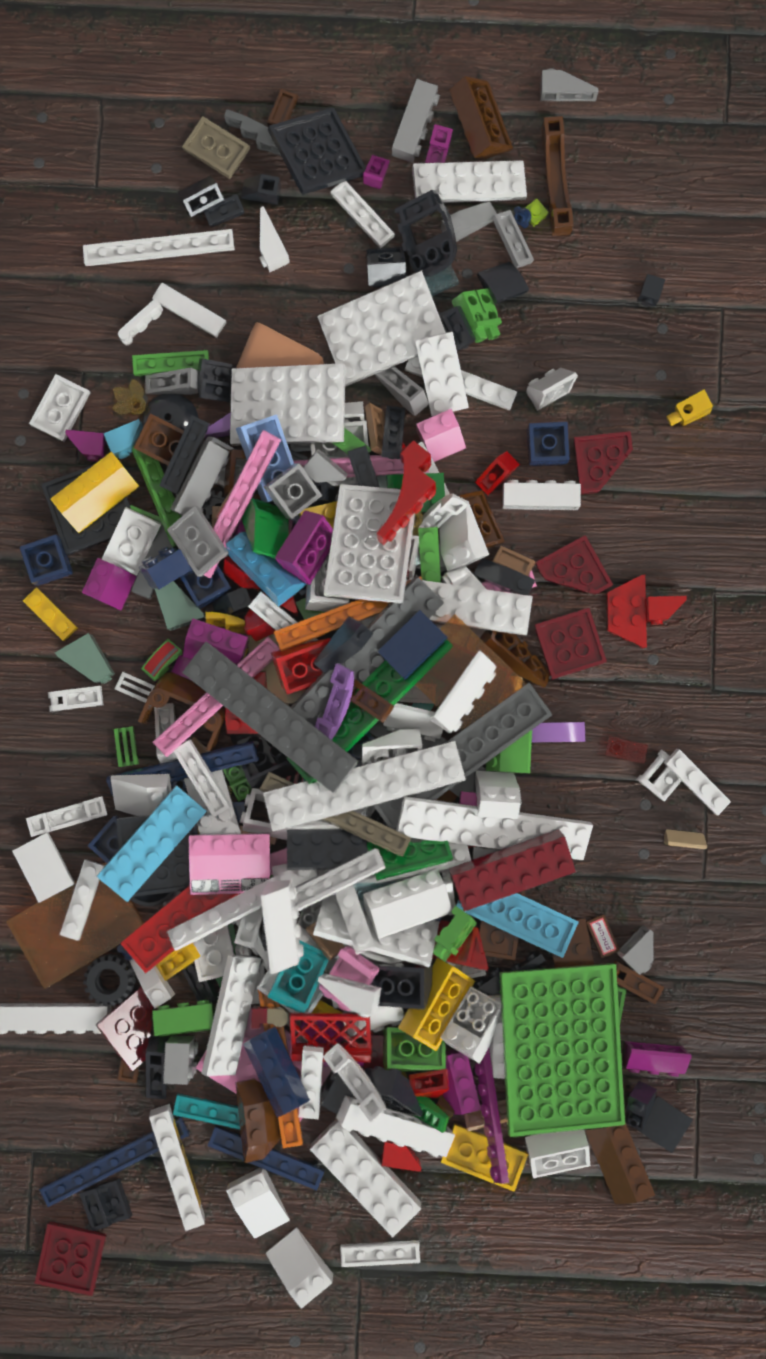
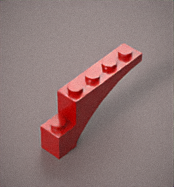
M414 440L400 454L401 463L404 464L402 488L392 513L377 532L378 541L382 545H385L388 541L391 542L395 538L397 531L409 523L410 517L414 513H419L427 499L431 500L436 494V482L424 473L431 467V454Z

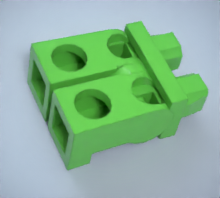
M488 289L462 292L452 300L454 307L461 306L476 338V343L484 341L487 337L489 340H494L501 335L497 326L502 321L501 318H498L495 304Z
M457 906L451 911L454 918L448 927L443 928L440 936L436 935L434 938L437 944L434 947L433 953L444 962L447 961L451 953L455 956L459 952L457 949L463 944L477 924L471 916Z

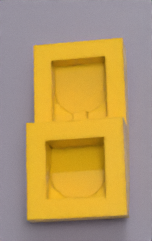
M206 612V623L238 634H245L244 620L229 614Z

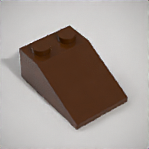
M150 413L134 449L169 465L184 430Z

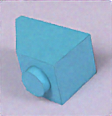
M139 419L104 433L110 451L116 458H126L132 452V448L135 446L143 429Z

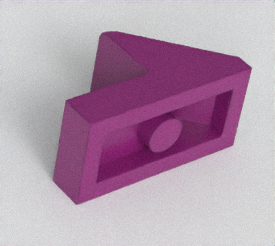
M372 155L364 171L363 183L381 189L390 160Z

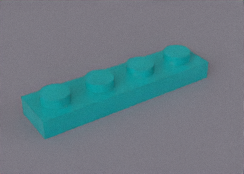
M177 1094L173 1115L240 1129L238 1106Z

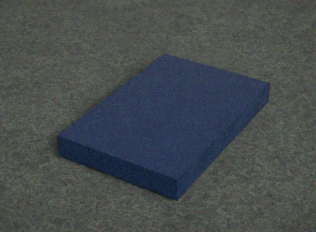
M419 610L377 652L406 680L448 637Z

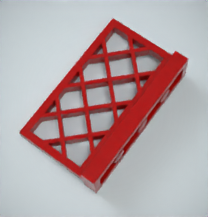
M290 1013L291 1061H302L304 1046L324 1048V1056L337 1044L335 1040L341 1035L347 1042L339 1044L356 1062H371L370 1017H362L358 1014ZM295 1020H303L307 1024L301 1029L295 1024ZM323 1020L326 1025L321 1029L315 1022ZM337 1020H342L347 1025L340 1029L334 1023ZM356 1021H366V1026L360 1029L354 1023ZM309 1027H312L317 1032L313 1037L305 1032ZM329 1027L337 1032L332 1038L325 1033ZM350 1027L357 1032L352 1038L345 1033ZM300 1035L308 1040L306 1043H296V1039ZM321 1035L327 1042L318 1043L316 1039ZM361 1036L367 1041V1044H358L355 1040Z

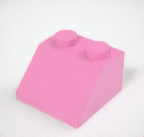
M452 409L416 424V431L420 440L431 454L434 462L466 448L459 424Z

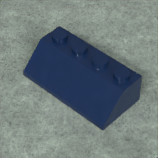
M276 1027L253 1037L243 1044L276 1117L285 1115L310 1101Z

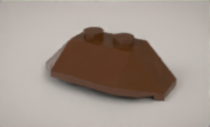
M253 1078L235 1082L244 1163L264 1159L281 1139L278 1117H276L259 1081Z

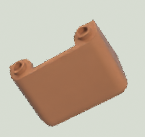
M256 322L236 368L319 365L324 363L323 358L318 353Z

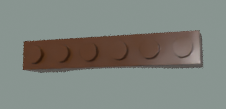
M563 116L545 117L541 130L552 236L571 235L574 224L566 180Z

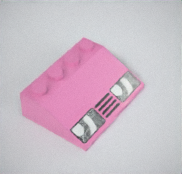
M269 833L189 835L190 895L243 893L269 880Z

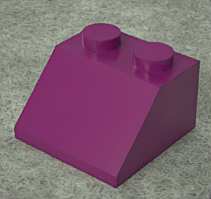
M97 558L82 593L118 610H122L137 576Z

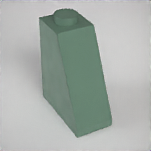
M174 581L160 590L155 589L168 630L172 631L190 625L192 618L199 621L206 619V615Z
M88 633L55 652L59 658L95 683L105 684L112 679L111 676L115 675L92 634Z

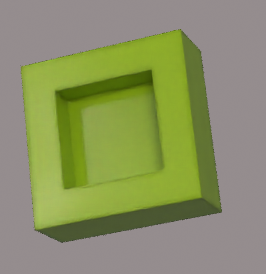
M538 199L525 207L531 213L530 223L533 227L549 214Z

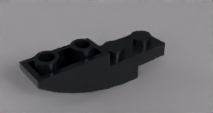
M534 951L525 957L526 961L521 964H514L509 970H533L546 960L540 952L535 953ZM498 967L493 969L489 973L490 976L485 980L479 979L473 984V988L485 995L501 993L500 972H506L503 967L501 969Z

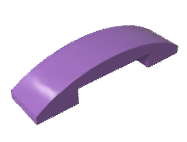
M336 663L330 680L334 685L322 718H317L315 727L331 740L345 717L354 684V671L339 663Z
M585 722L541 723L532 729V743L585 742Z

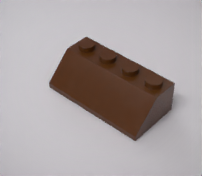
M465 76L449 89L474 158L488 159L513 149L488 81Z
M626 1123L619 1126L584 1129L615 1204L638 1203L655 1196Z

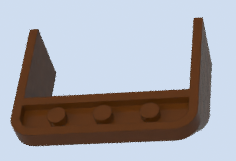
M167 672L150 692L138 722L147 724L153 708L164 707L170 697L193 706L207 692L192 680L172 672ZM222 706L203 724L206 729L213 731L206 748L208 751H214L226 724L225 706Z

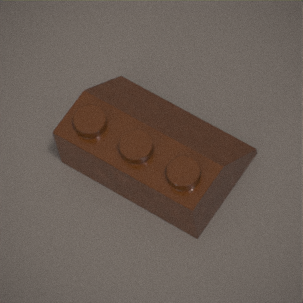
M483 490L459 495L458 497L469 501L487 550L504 543V538Z

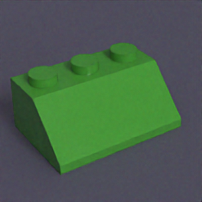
M532 730L486 762V771L530 773Z
M209 1000L198 1001L195 1006H190L189 1003L177 1004L178 1008L170 1009V1005L159 1006L157 1011H153L154 1036L163 1037L211 1030L216 1008L215 1004H209Z

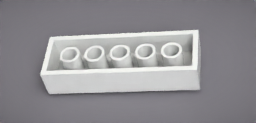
M337 1119L311 1143L310 1150L392 1237L421 1210V1201L389 1167L382 1166V1160L354 1130L350 1132L342 1129Z

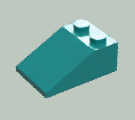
M299 940V943L303 945V956L300 957L297 965L278 972L267 997L299 1013H304L308 1009L319 984L318 978L323 975L329 960L321 950Z

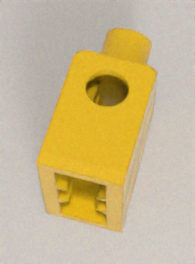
M704 389L678 403L675 406V412L666 417L671 426L681 422L682 426H685L710 414L713 405ZM684 410H688L690 414H686Z

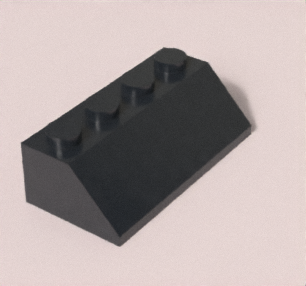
M371 962L380 968L370 984L381 988L378 1006L426 1009L432 988V965L426 967L419 964Z

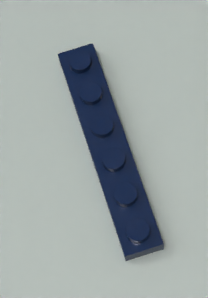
M216 1125L208 1146L244 1161L241 1135ZM272 1149L264 1159L248 1162L314 1190L318 1189L325 1169L276 1149Z

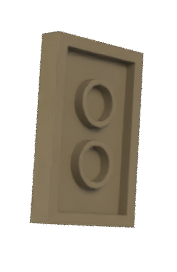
M203 116L182 146L184 151L229 179L250 150L248 144Z

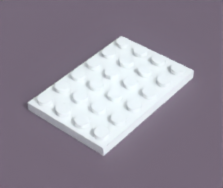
M422 271L318 316L335 364L344 363L345 387L418 356L415 340L446 333Z
M344 363L232 369L230 444L232 446L241 445L236 428L276 414L287 444L344 442Z
M340 484L324 596L403 603L415 513L410 517L409 523L397 531L395 538L391 542L388 541L385 545H382L377 538V532L392 513L401 489Z
M388 884L355 890L375 948L369 951L430 967L435 945L434 938L437 935L439 921L434 919L378 939L364 908L363 894L388 886ZM336 895L324 898L313 935L353 946Z

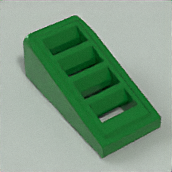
M416 1096L423 1114L422 1117H415L439 1132L444 1133L449 1116L428 1097Z

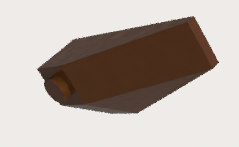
M485 630L478 641L477 651H481L490 661L511 670L513 673L543 688L547 686L550 674L538 657L531 655L525 641L521 642L516 634Z

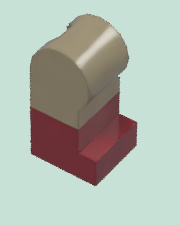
M254 1006L252 1008L251 1029H260L261 1023L282 1027L289 1020V1012L283 1007Z

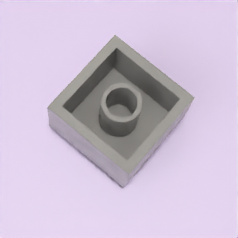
M300 463L291 465L264 486V489L286 519L294 518L322 496Z
M172 1035L165 1044L163 1084L188 1085L189 1081L193 1079L194 1074L197 1072V1062H194V1057L198 1052V1042H195V1036Z

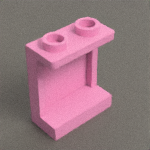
M346 946L340 950L339 958L329 974L370 985L380 968L361 954L356 955L355 950L350 946ZM322 984L319 985L318 989L322 991L326 998L333 999L342 1010L351 1011Z

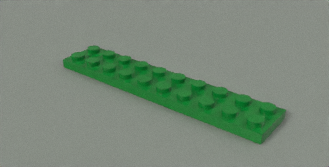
M448 640L444 641L406 680L385 660L362 684L392 705H395L453 645ZM350 700L345 717L332 740L348 752L379 720ZM286 758L308 784L317 781L290 758Z

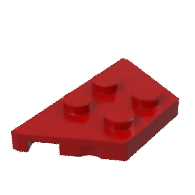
M641 575L606 593L607 631L641 648H647L645 575Z
M443 920L439 922L438 936H440L443 928L448 927L450 922ZM474 927L463 944L457 949L459 951L455 956L451 953L446 962L488 971L489 968L480 932L477 927ZM433 953V955H432V959H433V960H436L437 958H439V957H437V956Z

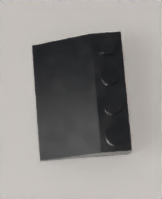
M233 734L230 736L233 745L254 741L259 761L241 765L251 788L260 790L268 772L283 779L298 772L286 759L287 756L260 734Z

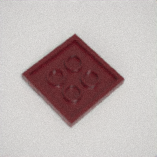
M590 608L534 625L551 680L607 662Z
M49 1221L34 1284L93 1296L107 1234Z

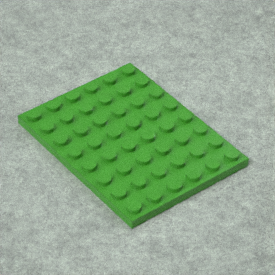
M616 964L500 972L508 1135L514 1137L625 1125Z

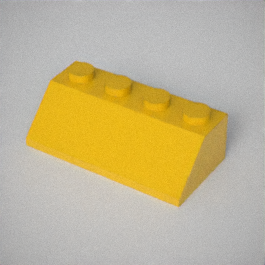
M110 452L53 496L51 501L75 530L80 533L136 490L139 485L115 455Z
M437 958L432 966V988L426 1009L409 1008L398 1029L437 1051L442 1042L441 1035L475 981L454 966Z

